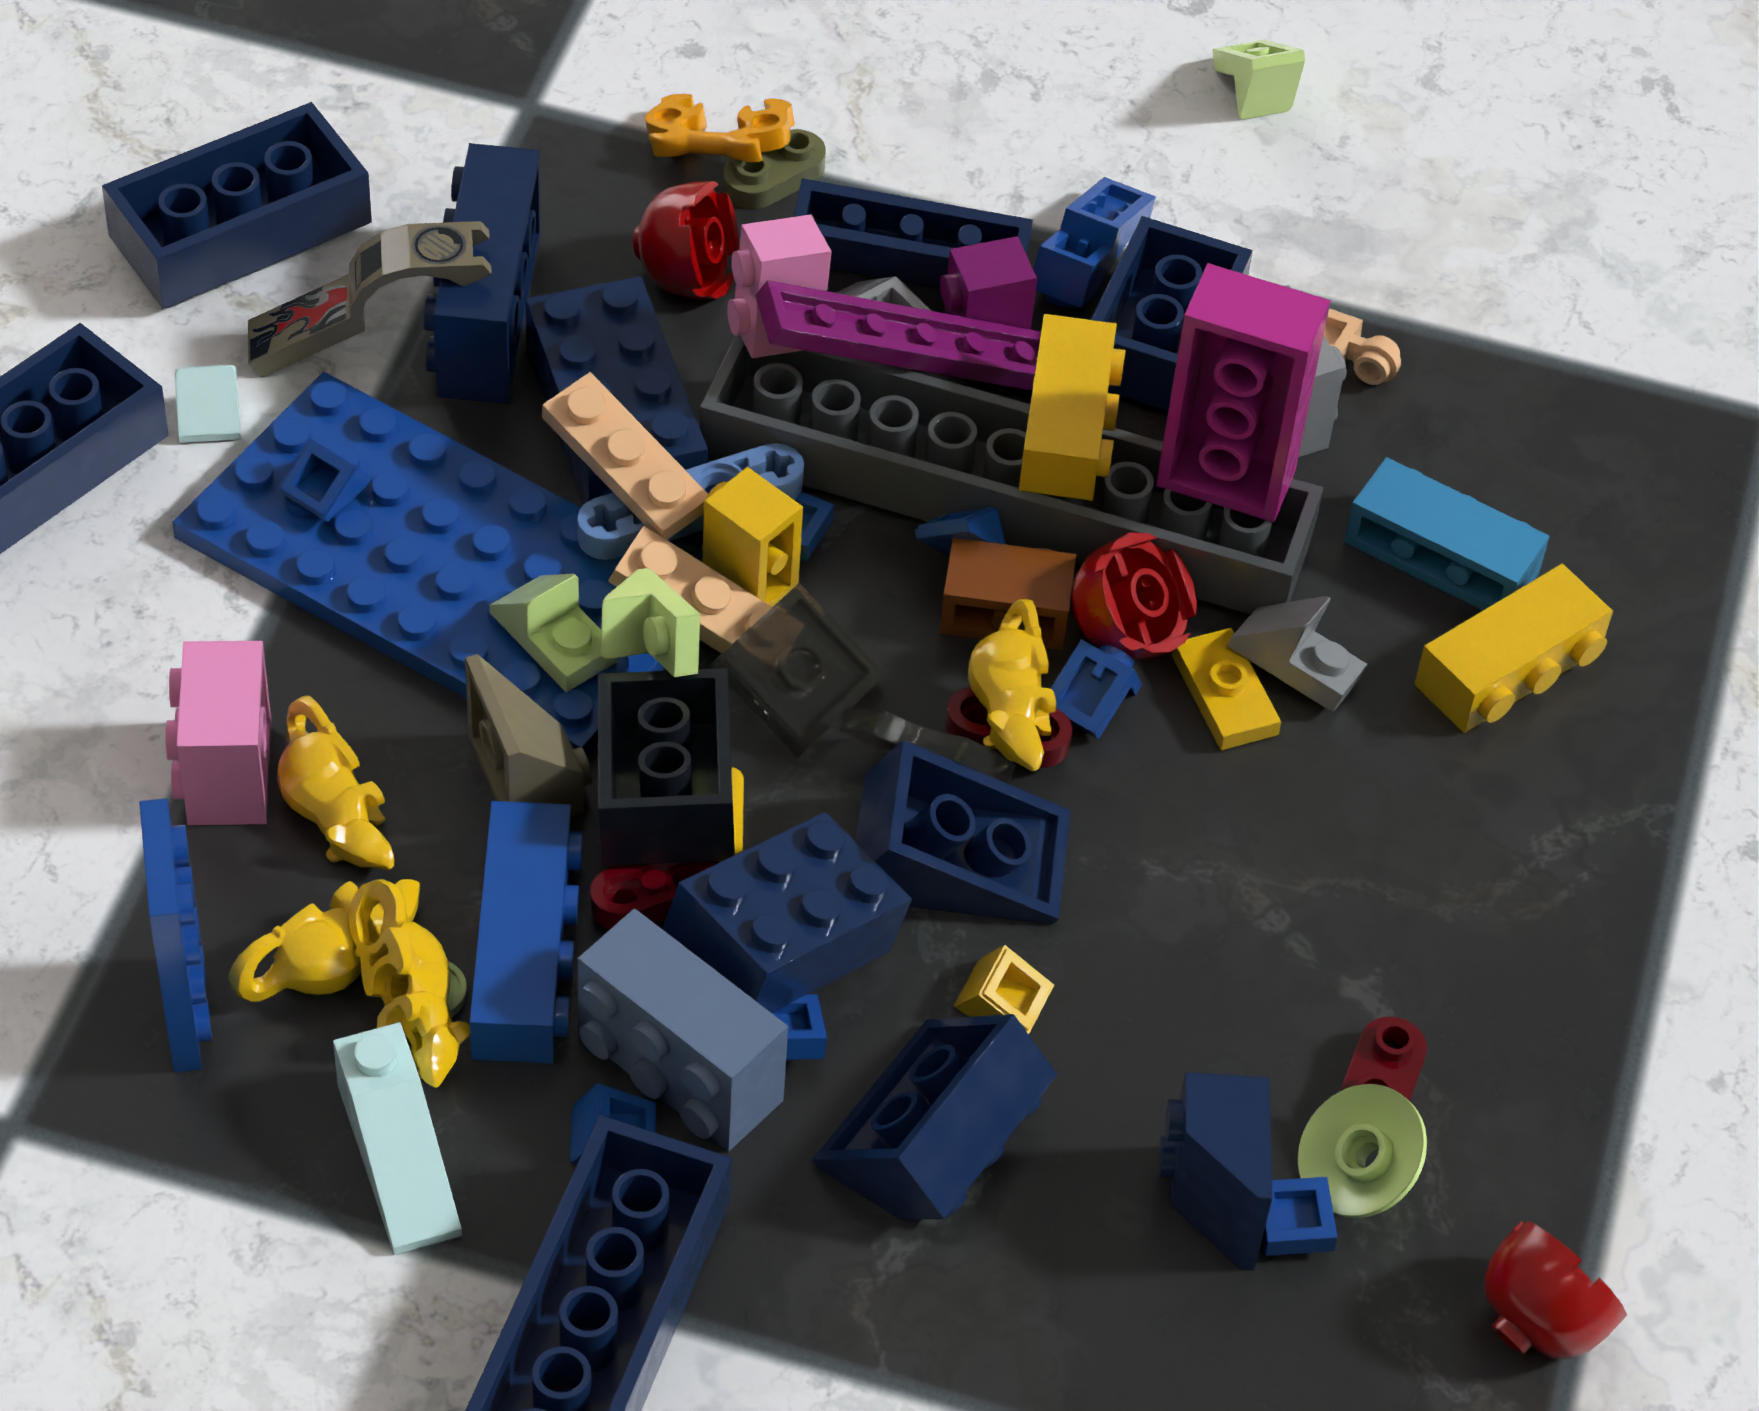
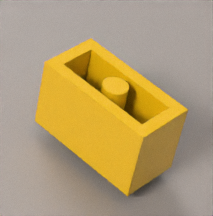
M747 466L730 481H723L717 484L704 500L702 563L774 608L797 589L799 585L803 506Z

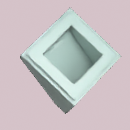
M216 365L176 369L175 389L179 443L241 439L239 392L235 366Z

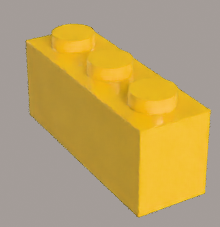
M1044 314L1023 451L1019 491L1093 501L1096 476L1109 477L1114 440L1101 438L1103 430L1115 431L1120 395L1108 393L1109 385L1121 386L1125 350L1114 348L1117 323Z
M1562 563L1424 645L1414 685L1463 733H1466L1485 720L1489 723L1499 720L1510 710L1515 702L1531 692L1534 694L1543 693L1555 683L1562 673L1579 664L1583 667L1592 663L1606 647L1607 639L1605 636L1613 610Z

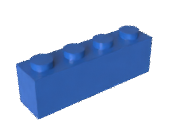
M491 801L470 1014L472 1060L553 1064L555 1037H568L570 997L559 996L560 980H573L575 941L563 940L564 926L577 925L579 907V885H568L569 871H581L583 858V832L571 831V805Z

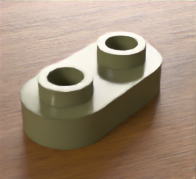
M793 129L790 130V142L783 148L762 152V161L744 162L731 158L724 167L723 192L728 194L732 204L740 208L761 209L798 191L802 178L817 181L825 170L826 147L822 139L812 132Z

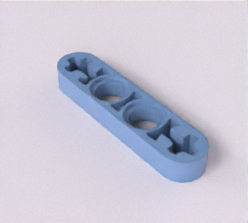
M773 443L686 469V471L705 490L711 485L730 481L748 466L795 500L802 491L804 462L796 449L785 444ZM614 493L594 498L581 507L577 517V539L580 548L586 554L597 559H614L625 555L645 525L636 516V524H634L633 515L628 516L634 513ZM704 514L669 538L668 541L703 531ZM603 524H605V526H606V528H607L608 530H614V531H612V532H606V530H605L602 526H598V525H603Z

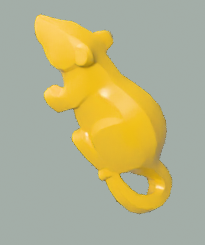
M1020 599L1010 606L998 631L986 636L975 646L969 660L968 680L977 698L987 708V721L991 726L990 735L983 739L984 747L987 749H998L1008 760L1016 762L1030 771H1036L1040 768L1044 755L1039 734L1042 736L1051 735L1049 713L1056 711V698L1052 689L1041 687V675L1048 673V658L1041 638V628L1039 627L1036 607L1033 600ZM1022 621L1025 627L1024 631L1018 629Z
M305 695L290 704L286 720L288 745L280 757L277 769V782L282 798L293 810L318 825L326 840L330 843V848L326 853L327 859L330 862L335 863L345 860L359 867L391 870L394 867L392 847L374 826L385 822V817L378 808V806L385 803L381 790L373 781L359 785L352 771L360 766L354 751L337 732L334 724L330 722L323 709L311 696ZM306 717L315 725L317 732L308 733L305 730Z
M401 879L395 885L404 896L407 919L413 922L418 909L420 883L412 879ZM352 881L346 882L333 894L329 905L330 910L322 912L312 903L291 917L281 927L276 926L271 933L252 942L238 956L229 972L228 980L236 995L250 1002H260L285 988L294 989L304 994H331L345 989L356 980L361 973L360 957L355 955L357 946L352 939L349 929V910L358 887ZM380 902L373 908L369 916L368 929L372 943L379 939L384 920V909ZM278 947L273 956L275 961L270 969L263 976L254 978L255 970L260 961Z
M383 879L361 885L352 899L349 910V929L352 939L357 946L355 955L360 957L365 993L367 996L381 997L385 1004L377 1017V1028L400 1022L405 1036L411 1043V1054L420 1077L432 1087L438 1088L455 1064L460 1044L470 1036V1025L462 1021L452 1022L448 1007L451 980L449 961L442 945L432 933L417 923L408 921L404 896L395 884ZM380 902L384 909V920L379 939L372 943L368 929L369 916L373 908Z

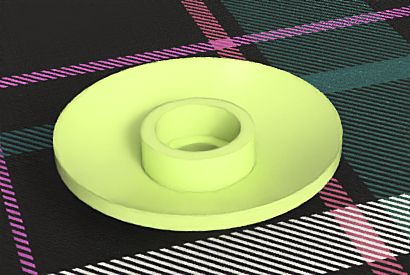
M1362 1084L1346 1088L1326 1100L1308 1121L1298 1150L1300 1177H1327L1333 1214L1346 1218H1365L1384 1212L1397 1204L1411 1190L1422 1171L1427 1150V1136L1423 1120L1415 1106L1394 1089L1376 1084ZM1379 1149L1376 1159L1366 1167L1365 1162L1368 1155Z

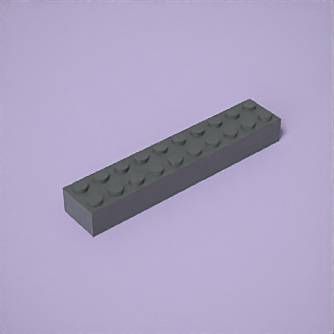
M740 335L734 337L700 406V430L708 448L709 459L718 460L766 444H785L796 449L802 456L804 462L803 486L924 521H930L946 513L993 506V509L998 508L1006 544L1035 549L1046 548L1057 552L1076 554L1075 564L1081 566L1088 555L1113 539L1128 533H1149L1157 537L1150 542L1158 545L1164 552L1173 549L1182 558L1193 580L1196 599L1247 614H1252L1259 606L1290 602L1314 534L1324 488L1292 479L1275 522H1270L1156 486L1163 442L1115 428V431H1102L1101 439L1114 440L1109 477L1096 476L1093 501L1019 491L1030 404L896 366L807 350L752 358Z

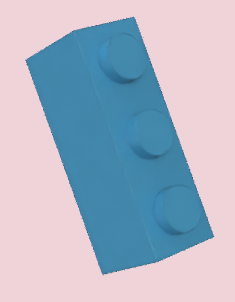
M1386 457L1352 503L1344 543L1462 601L1485 610L1538 577L1550 536L1523 521L1516 520L1477 501L1469 495L1462 494L1423 475L1415 469L1408 468Z

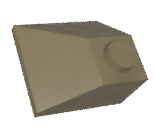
M475 654L465 657L468 735L495 800L571 805V817L584 813V786L592 784V775L588 759L582 747L573 749L563 726L481 656Z

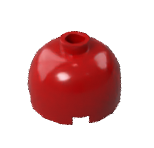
M714 181L689 182L675 185L657 194L646 208L640 225L636 227L633 234L634 253L641 260L648 276L657 287L678 298L692 300L717 299L726 295L734 280L733 273L724 274L727 267L728 255H732L734 251L739 250L737 218L730 197L727 193H716L714 188L719 184Z
M1149 533L1125 534L1098 548L1088 555L1073 580L1071 603L1074 619L1083 636L1092 646L1098 649L1103 645L1113 646L1128 654L1134 661L1153 659L1170 653L1186 642L1190 633L1183 635L1186 630L1187 619L1196 616L1197 608L1193 580L1182 558L1173 549L1164 552L1158 545L1150 542L1157 537Z
M1520 1221L1503 1239L1488 1262L1484 1277L1485 1296L1489 1305L1499 1317L1491 1325V1328L1505 1344L1520 1355H1524L1530 1347L1551 1359H1572L1586 1354L1605 1340L1627 1316L1623 1304L1600 1277L1593 1283L1578 1267L1582 1260L1553 1235L1533 1222L1526 1221L1523 1224Z

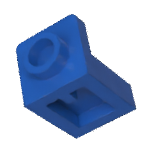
M1081 639L1050 688L1055 694L1056 708L1069 718L1073 726L1099 740L1127 693L1129 692L1136 696L1142 686L1135 669L1132 668L1135 661L1116 647L1103 645L1098 649Z

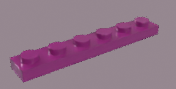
M767 280L755 295L769 344L1033 391L1041 337L1040 331Z

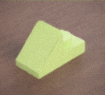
M1258 40L1212 49L1215 71L1234 76L1237 109L1240 119L1283 113L1292 108L1305 64L1303 49L1268 40Z
M650 568L637 569L603 600L601 656L611 659L649 653L673 677L698 674L700 613Z
M574 573L541 575L489 605L490 614L565 692L570 691L617 663V658L606 659L601 656V629L579 608V578Z

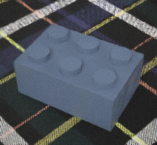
M635 908L578 957V1034L583 1044L596 1057L603 1060L609 1058L626 1071L634 1085L644 1095L651 1099L659 1097L677 1111L687 1128L696 1136L702 1139L710 1137L729 1152L783 1102L788 1025Z

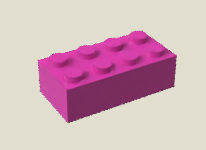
M1207 263L1184 315L1156 486L1275 522L1296 471L1331 300Z

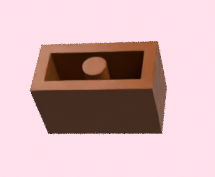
M953 538L943 596L940 634L984 639L986 636L998 631L1005 614L1015 601L1029 599L1033 600L1037 610L1044 647L1063 651L1076 554L1057 552L1046 548L1035 549ZM1022 621L1018 629L1024 631L1025 627Z

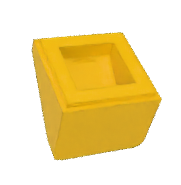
M1003 945L978 960L954 1007L970 1017L1014 1014L1029 1034L1054 984L1010 948Z

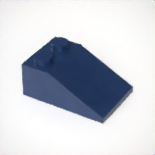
M905 740L899 743L865 774L855 842L912 898L909 907L1050 925L1059 920L1071 810Z

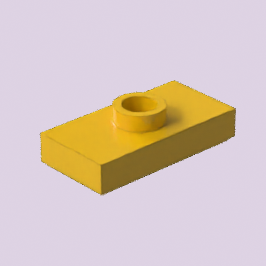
M1232 628L1189 638L1184 644L1172 651V658L1221 751L1277 736L1281 726V720L1249 660L1227 647L1231 637L1234 635Z

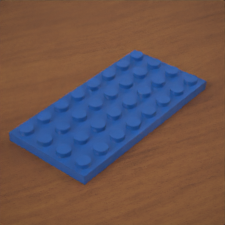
M324 371L172 522L175 539L467 699L465 657L478 654L563 726L572 748L582 747L586 757L598 745V674L662 671L664 669L649 653L618 657L617 663L570 691L565 692L490 614L489 605L541 575L574 573L579 578V608L601 629L603 600L616 588L608 580L623 556L608 560L597 559L586 554L580 548L577 539V517L581 507ZM309 438L372 477L366 488L328 522L277 491ZM603 524V525H598V526H602V527L606 530V532H612V531H614V530H608V529L606 528L605 524Z

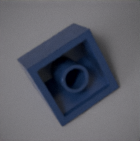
M1185 1072L1180 1099H1168L1165 1136H1161L1159 1141L1158 1177L1170 1178V1205L1241 1270L1255 1269L1272 1202L1269 1077Z

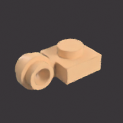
M1329 308L1324 336L1331 346H1335L1340 350L1345 361L1346 359L1353 361L1354 371L1358 378L1370 385H1380L1383 382L1392 380L1401 366L1400 350L1397 344L1390 338L1380 335L1368 339L1361 337L1362 319Z

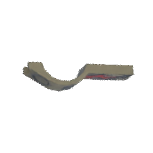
M481 221L405 224L379 232L360 245L349 263L348 275L248 320V365L261 377H264L364 332V307L366 301L380 287L398 279L430 276L448 279L464 287L491 275L490 263L483 256L473 257V246L490 239L488 228Z

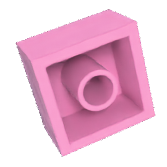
M183 641L182 667L170 668L169 673L170 706L179 707L175 710V720H167L166 756L167 760H173L171 769L173 799H184L187 825L267 824L271 712L263 641Z

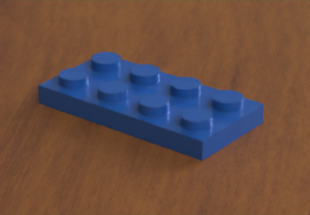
M168 798L139 801L149 918L174 1073L201 1070L199 1043L212 1041L208 1000L206 999L205 985H207L204 953L201 944L198 910L195 903L186 825L172 826Z

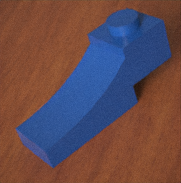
M1103 177L1066 207L1060 229L1040 245L1033 269L1037 277L1036 291L1045 294V298L1054 305L1065 308L1084 307L1101 292L1107 274L1130 241L1141 216L1151 217L1156 196Z

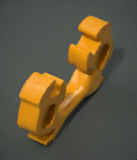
M674 94L662 97L661 103L651 109L645 116L653 156L675 157L689 153L725 155L744 162L762 161V152L783 148L790 142V128L795 125L792 104L782 99L769 98L764 100V110L751 111L750 106H744L737 115L739 129L725 133L705 131L707 122L703 103H698L694 106L691 94Z

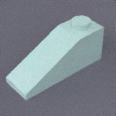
M401 1023L333 1040L337 1085L394 1255L462 1236V1228L420 1077Z

